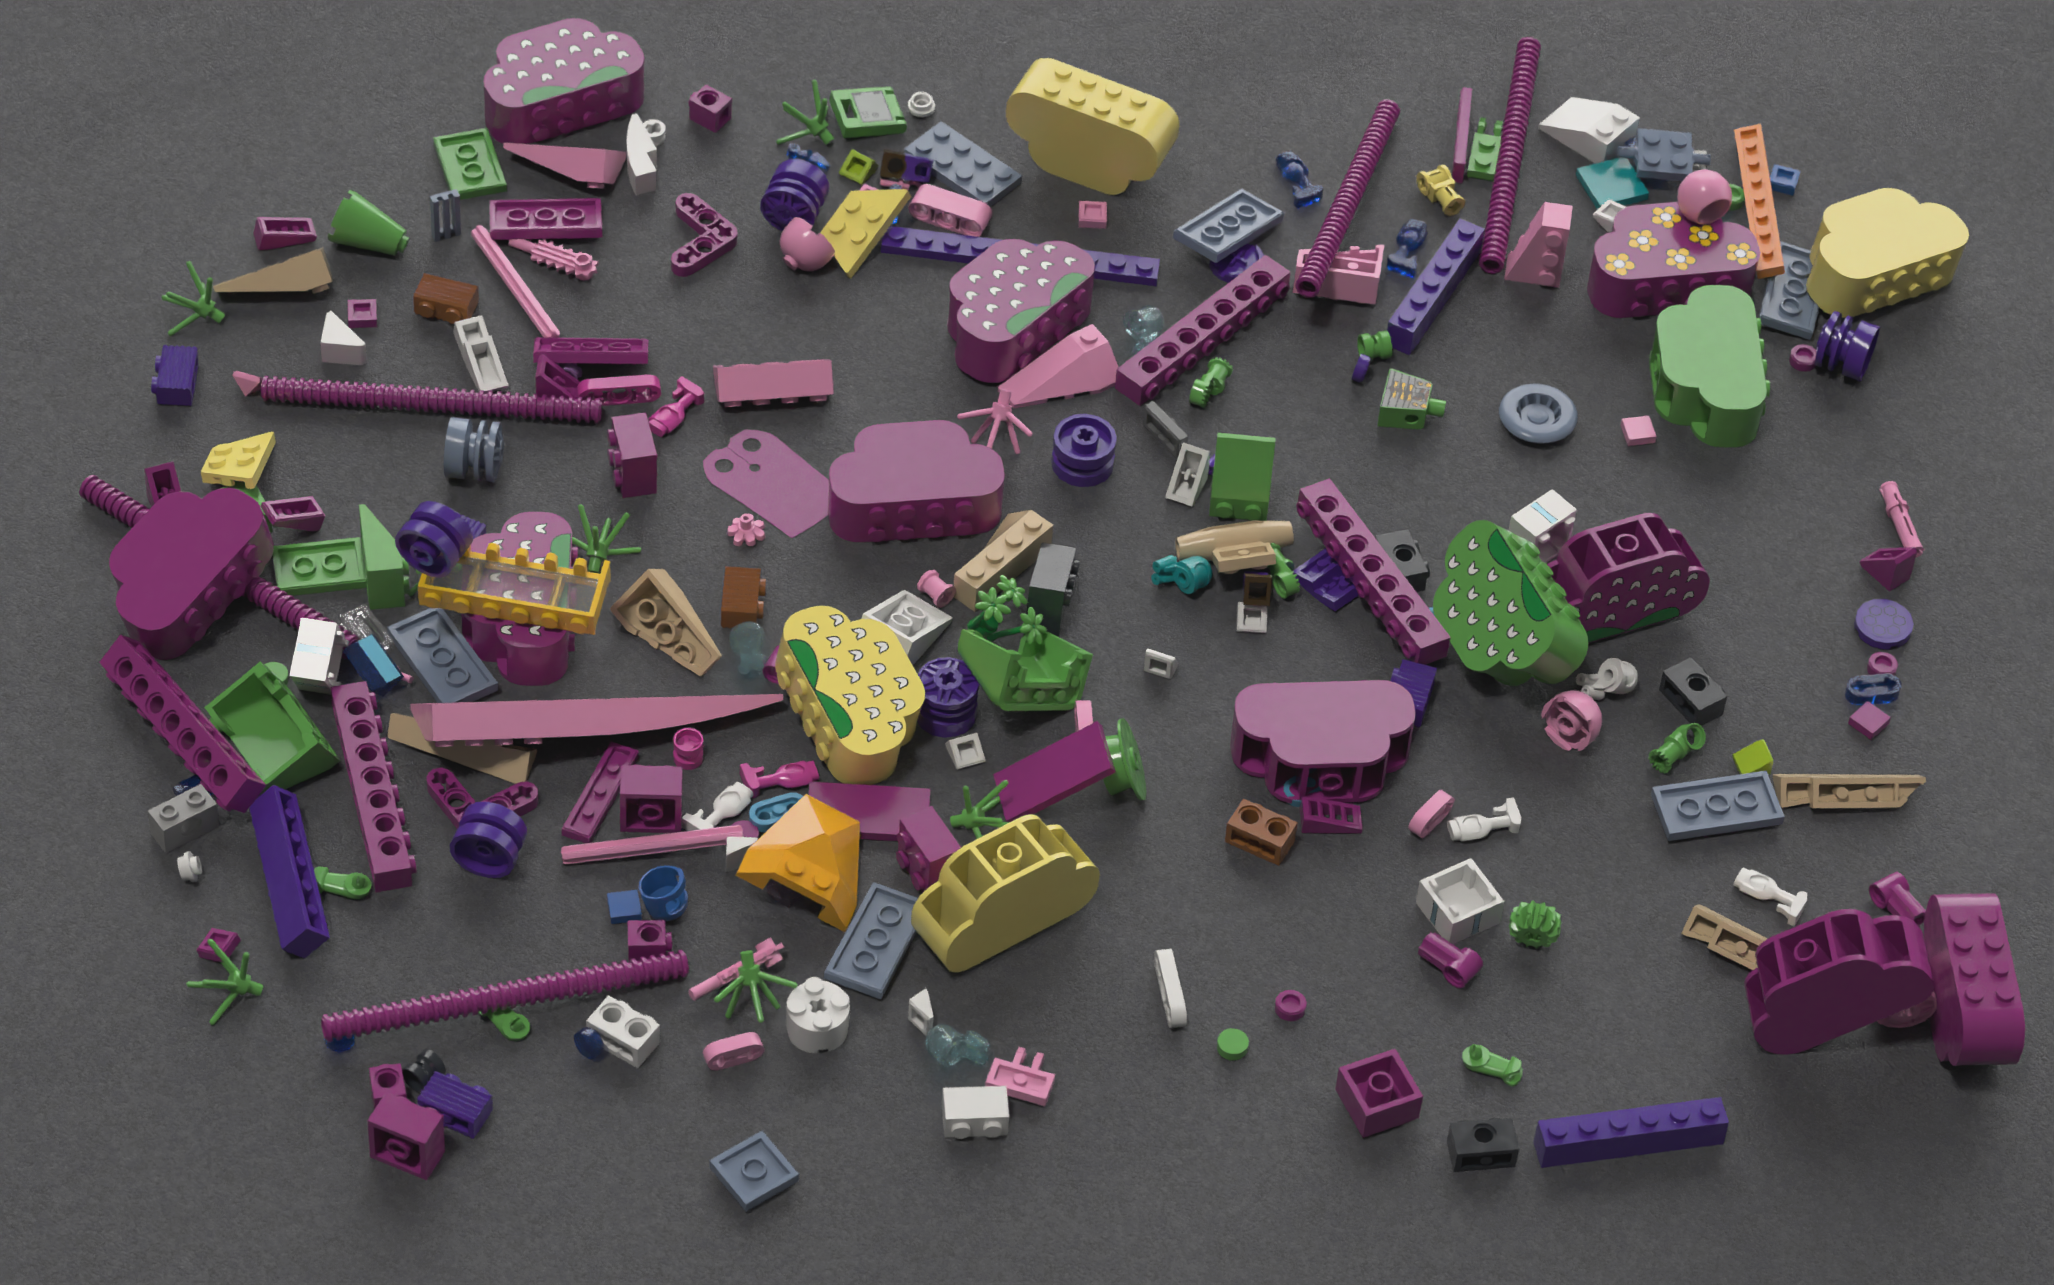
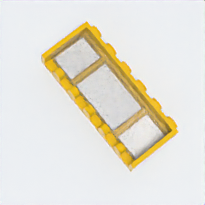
M496 543L488 544L486 554L471 552L470 545L448 576L437 578L421 574L418 583L419 605L452 610L458 613L476 614L491 619L510 620L520 624L539 625L549 629L568 630L578 634L595 635V628L607 587L611 582L610 561L604 560L601 573L598 574L587 572V561L583 558H576L573 569L558 567V556L554 553H547L544 564L529 562V552L525 548H518L515 559L500 557V547Z

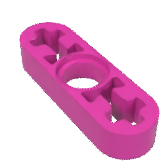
M654 375L593 378L583 380L577 386L578 397H582L583 400H587L590 397L592 401L600 398L602 406L648 403L657 400L661 396L660 381ZM617 388L626 389V391L622 393L612 392L614 389Z

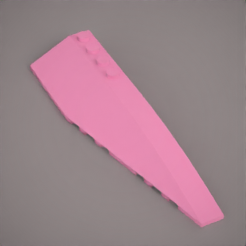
M783 694L410 704V709L425 740L435 741V747L454 746V740H465V746L483 745V739H495V745L513 744V738H524V744H541L544 737L611 735L697 723L782 701Z

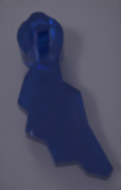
M797 144L789 145L786 153L788 160L803 159L813 165L829 170L830 164L826 161V157L811 150L800 151V147Z

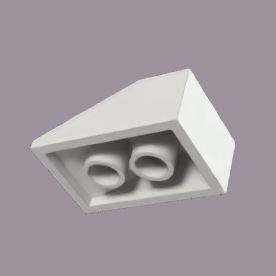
M1571 97L1541 122L1538 128L1596 164L1614 159L1617 156L1618 146L1628 147L1635 141L1640 117L1618 104Z
M903 590L863 613L861 619L877 620L891 628L913 665L948 627L953 617L910 592Z

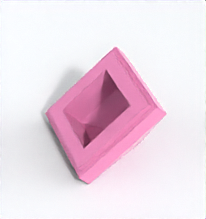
M240 371L233 372V377L245 397L261 389L263 378Z

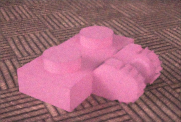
M1018 1047L1013 1062L998 1058L994 1059L985 1086H1006L1007 1096L1046 1106L1055 1081V1074L1041 1071L1045 1054L1037 1052L1031 1068L1022 1065L1025 1061L1026 1049Z

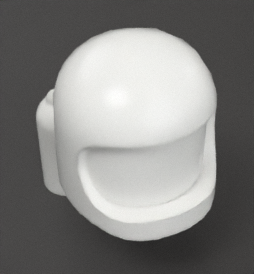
M1618 658L1607 659L1600 666L1598 674L1580 673L1576 677V683L1583 686L1581 692L1589 695L1594 700L1603 699L1605 692L1615 694L1629 693L1638 682V673L1631 663L1621 661Z

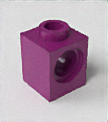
M706 84L698 92H694L688 101L689 119L714 133L732 118V98Z
M665 920L628 921V962L633 958L636 961H639L640 957L648 959L650 955L658 957V954L664 953L666 956V951H672V932L665 933Z
M401 1063L392 1065L382 1064L378 1067L369 1068L370 1090L374 1109L385 1092L406 1098Z

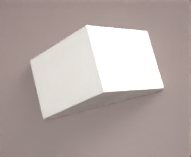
M332 311L328 312L321 338L322 362L364 365L366 363L365 343Z
M1182 443L1165 497L1193 506L1207 481L1211 452Z

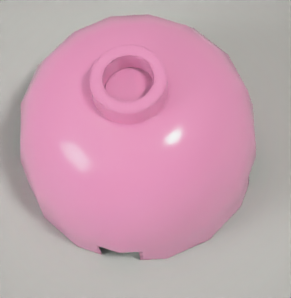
M794 217L781 233L780 248L785 255L783 261L793 270H796L798 267L803 271L813 272L825 266L834 256L835 250L821 233L818 235L810 230L813 226L799 217Z
M1576 690L1565 691L1556 695L1544 705L1541 713L1542 719L1545 718L1548 725L1544 728L1547 735L1556 745L1568 751L1572 748L1581 751L1599 735L1603 722L1598 704L1589 695Z

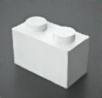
M1006 1086L943 1088L942 1116L944 1138L955 1137L962 1139L973 1136L997 1137L1008 1135L1009 1109Z

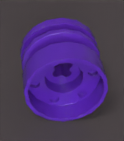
M790 159L780 163L760 201V210L763 217L772 226L781 231L785 229L794 217H799L813 226L820 213V208L828 196L830 183L826 175L810 162Z
M1834 311L1820 333L1816 346L1817 351L1814 365L1822 368L1827 358L1830 357L1828 370L1833 371L1839 361L1844 362L1842 375L1861 381L1874 353L1880 333V326L1861 321L1854 331L1851 330L1853 317L1847 315L1842 326H1840L1842 313Z
M946 657L927 662L918 673L924 685L925 699L917 723L929 734L942 738L956 737L966 733L974 725L977 717L978 681L963 660Z

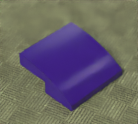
M1326 548L1293 570V575H1297L1295 579L1299 580L1297 582L1319 602L1334 611H1337L1359 595L1355 585L1349 578L1344 576L1340 565L1334 558L1329 556Z

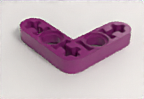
M683 193L676 198V215L700 234L699 237L676 250L671 256L672 272L677 276L687 277L733 249L737 245L738 232L732 223L697 195ZM702 219H711L713 223L705 225L700 223L699 221ZM700 247H708L711 249V251L707 253L699 252L697 249Z
M445 768L433 769L427 775V791L458 829L463 812L468 805L475 803V801L451 771ZM519 782L481 802L503 805L520 817L532 811L538 805V789L533 783ZM443 783H446V792L444 791V787L441 785ZM453 799H460L465 802L460 807H452L448 804Z

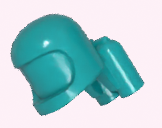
M1169 555L1154 561L1152 564L1153 570L1156 572L1151 576L1154 585L1175 581L1178 588L1186 594H1192L1197 589L1205 587L1210 583L1213 576L1211 564L1200 556H1192L1177 562L1176 556Z

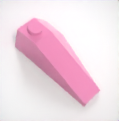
M504 143L503 148L576 181L587 182L588 188L604 189V183H615L627 155V152L606 149Z
M1091 324L1065 337L998 387V392L1000 393V389L1011 391L1009 404L1013 408L1046 403L1049 398L1060 396L1070 399L1074 398V394L1088 391L1090 395L1098 394L1115 386L1116 370L1119 367L1109 341Z

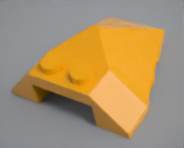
M805 794L746 851L735 876L762 890L770 879L789 887L823 905L818 919L845 932L857 906L860 822Z

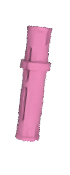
M1894 481L1886 482L1879 489L1886 503V514L1892 519L1903 547H1915L1917 558L1923 554L1924 548L1908 514L1909 506L1902 499L1897 483Z

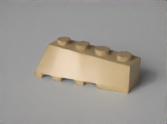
M1032 510L1007 514L985 548L954 574V587L956 589L954 598L976 612L978 609L975 608V605L983 602L978 596V591L988 594L990 588L994 587L998 593L1001 591L997 586L1001 582V575L1007 577L1008 580L1016 578L1037 560L1042 542L1052 544L1053 524Z

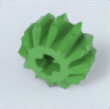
M1534 900L1530 904L1521 902L1519 906L1514 907L1509 921V934L1515 937V942H1523L1526 947L1531 945L1537 949L1541 945L1550 947L1551 943L1557 942L1561 930V915L1555 911V907H1547L1545 902L1539 904Z

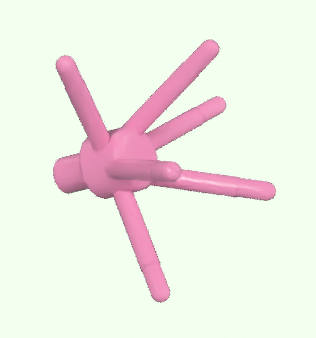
M1000 389L998 402H993L992 408L957 415L958 419H966L990 414L972 437L971 443H976L995 419L987 443V447L992 449L1000 422L1004 421L1006 422L1016 454H1020L1013 423L1027 436L1031 437L1033 433L1011 413L1013 407L1009 405L1011 391Z

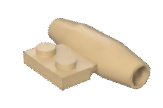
M1254 520L1207 527L1176 537L1175 547L1179 561L1192 556H1200L1207 561H1213L1218 572L1232 574L1238 572L1239 569L1252 568L1259 570L1266 568L1268 565L1276 564V553L1270 544L1275 543L1282 548L1293 544L1294 536L1290 521Z

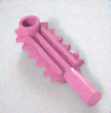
M525 239L509 240V246L531 253V261H537V264L545 263L547 268L551 266L556 267L557 271H566V275L573 273L576 275V278L583 281L591 279L593 274L597 273L596 267L599 265V262L592 260V256L587 253H574L572 248L566 250L563 249L562 245L554 246L553 241L548 243L546 240H539L538 244Z
M771 937L755 946L757 950L753 954L755 964L762 965L764 963L769 968L783 960L779 952L780 949L784 948L783 944L775 945ZM742 961L689 989L688 993L691 999L695 1001L738 978V968L742 966Z

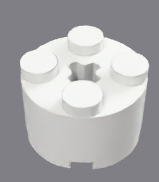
M818 977L808 978L805 983L797 986L787 1000L786 1028L790 1041L797 1048L809 1053H818V1050L823 1049L831 1051L838 1048L848 1035L850 1010L848 994L837 985L822 981Z

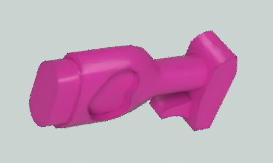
M681 376L677 380V389L672 393V398L677 399L682 395L683 397L676 403L662 406L649 418L651 432L659 437L672 432L684 420V411L692 403L696 405L704 403V392L701 387Z
M813 760L785 764L779 767L776 773L762 777L759 776L764 774L763 766L752 768L748 763L740 764V777L743 784L752 790V798L758 797L760 789L776 785L785 788H796L808 785L809 781L819 780V773Z

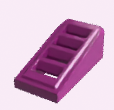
M257 217L253 232L258 250L281 248L313 242L317 239L311 218Z
M313 496L262 502L260 506L271 524L276 527L318 531L321 529L326 516Z
M1301 797L1300 819L1302 833H1362L1360 806L1315 797ZM1335 815H1340L1341 820L1335 819ZM1347 815H1352L1353 822L1347 821Z

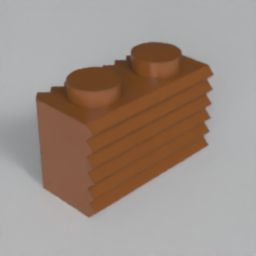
M423 273V277L413 296L414 313L426 318L436 317L438 320H446L452 324L456 321L469 319L472 317L479 302L478 286Z
M725 566L721 627H728L729 629L732 627L737 629L739 627L740 629L745 628L747 630L751 628L755 630L757 619H763L764 601H759V596H765L766 579H761V568Z

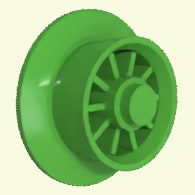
M1120 718L1117 726L1118 734L1105 736L1116 773L1104 778L1103 781L1112 796L1132 788L1139 800H1145V774L1139 749L1128 722L1124 718Z

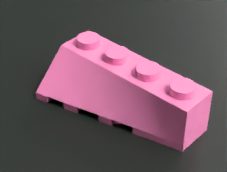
M830 359L790 361L789 363L769 362L761 363V365L736 364L732 365V367H723V365L713 366L717 401L724 402L725 407L742 406L741 401L753 400V405L770 404V399L781 398V403L799 402L798 397L809 396L810 401L827 400V395L834 394L832 363Z

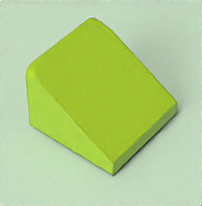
M851 149L838 173L863 185L877 170L879 165L875 160Z
M1764 739L1754 742L1732 756L1740 774L1767 771L1768 775L1771 774L1773 758Z

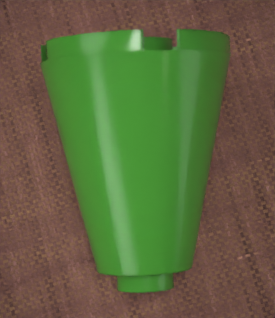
M349 190L348 194L351 198H344L331 224V227L336 228L334 235L328 233V240L337 244L394 256L398 251L403 253L409 241V237L406 236L407 230L359 193Z

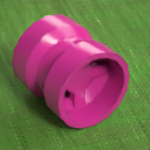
M683 728L676 732L673 738L674 763L678 767H683L684 770L698 768L703 761L702 734L693 728Z

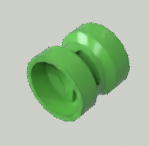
M1379 331L1376 335H1370L1369 333L1358 335L1357 347L1359 356L1361 353L1370 356L1371 361L1375 357L1380 359L1391 358L1392 342L1388 331Z

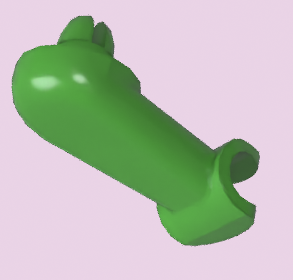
M316 867L314 869L319 894L326 891L351 899H361L367 896L371 890L370 879L362 873H329L328 867Z
M508 1006L506 1010L497 1008L496 1012L488 1010L486 1014H482L481 1011L478 1012L483 1017L487 1015L501 1034L510 1041H520L529 1033L530 1024L527 1018L517 1014Z
M1475 1044L1466 1048L1462 1054V1060L1467 1069L1502 1078L1509 1086L1517 1085L1523 1076L1521 1060L1512 1056L1508 1060L1489 1052L1484 1046Z

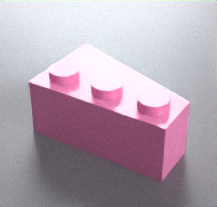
M1544 202L1531 221L1527 232L1519 238L1515 249L1508 254L1504 280L1559 287L1570 231L1572 206Z
M1376 245L1375 250L1359 251V246L1350 247V251L1337 252L1317 296L1333 300L1355 301L1361 304H1376L1384 245ZM1301 249L1298 252L1293 293H1298L1295 284L1311 249Z

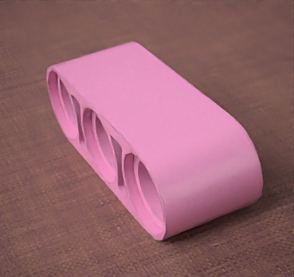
M928 184L920 186L908 207L910 214L920 221L956 233L976 237L982 235L993 215L990 206L982 201Z

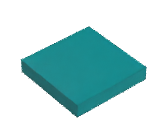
M1620 157L1580 167L1576 170L1578 180L1597 210L1608 200L1623 206L1648 200L1649 192L1641 179L1636 177V172L1627 158Z

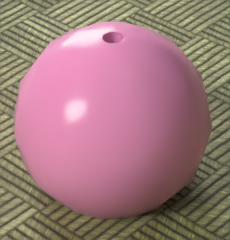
M1706 169L1692 172L1686 176L1681 182L1677 193V202L1681 213L1691 222L1698 224H1709L1720 219L1729 210L1732 201V191L1728 181L1718 172Z

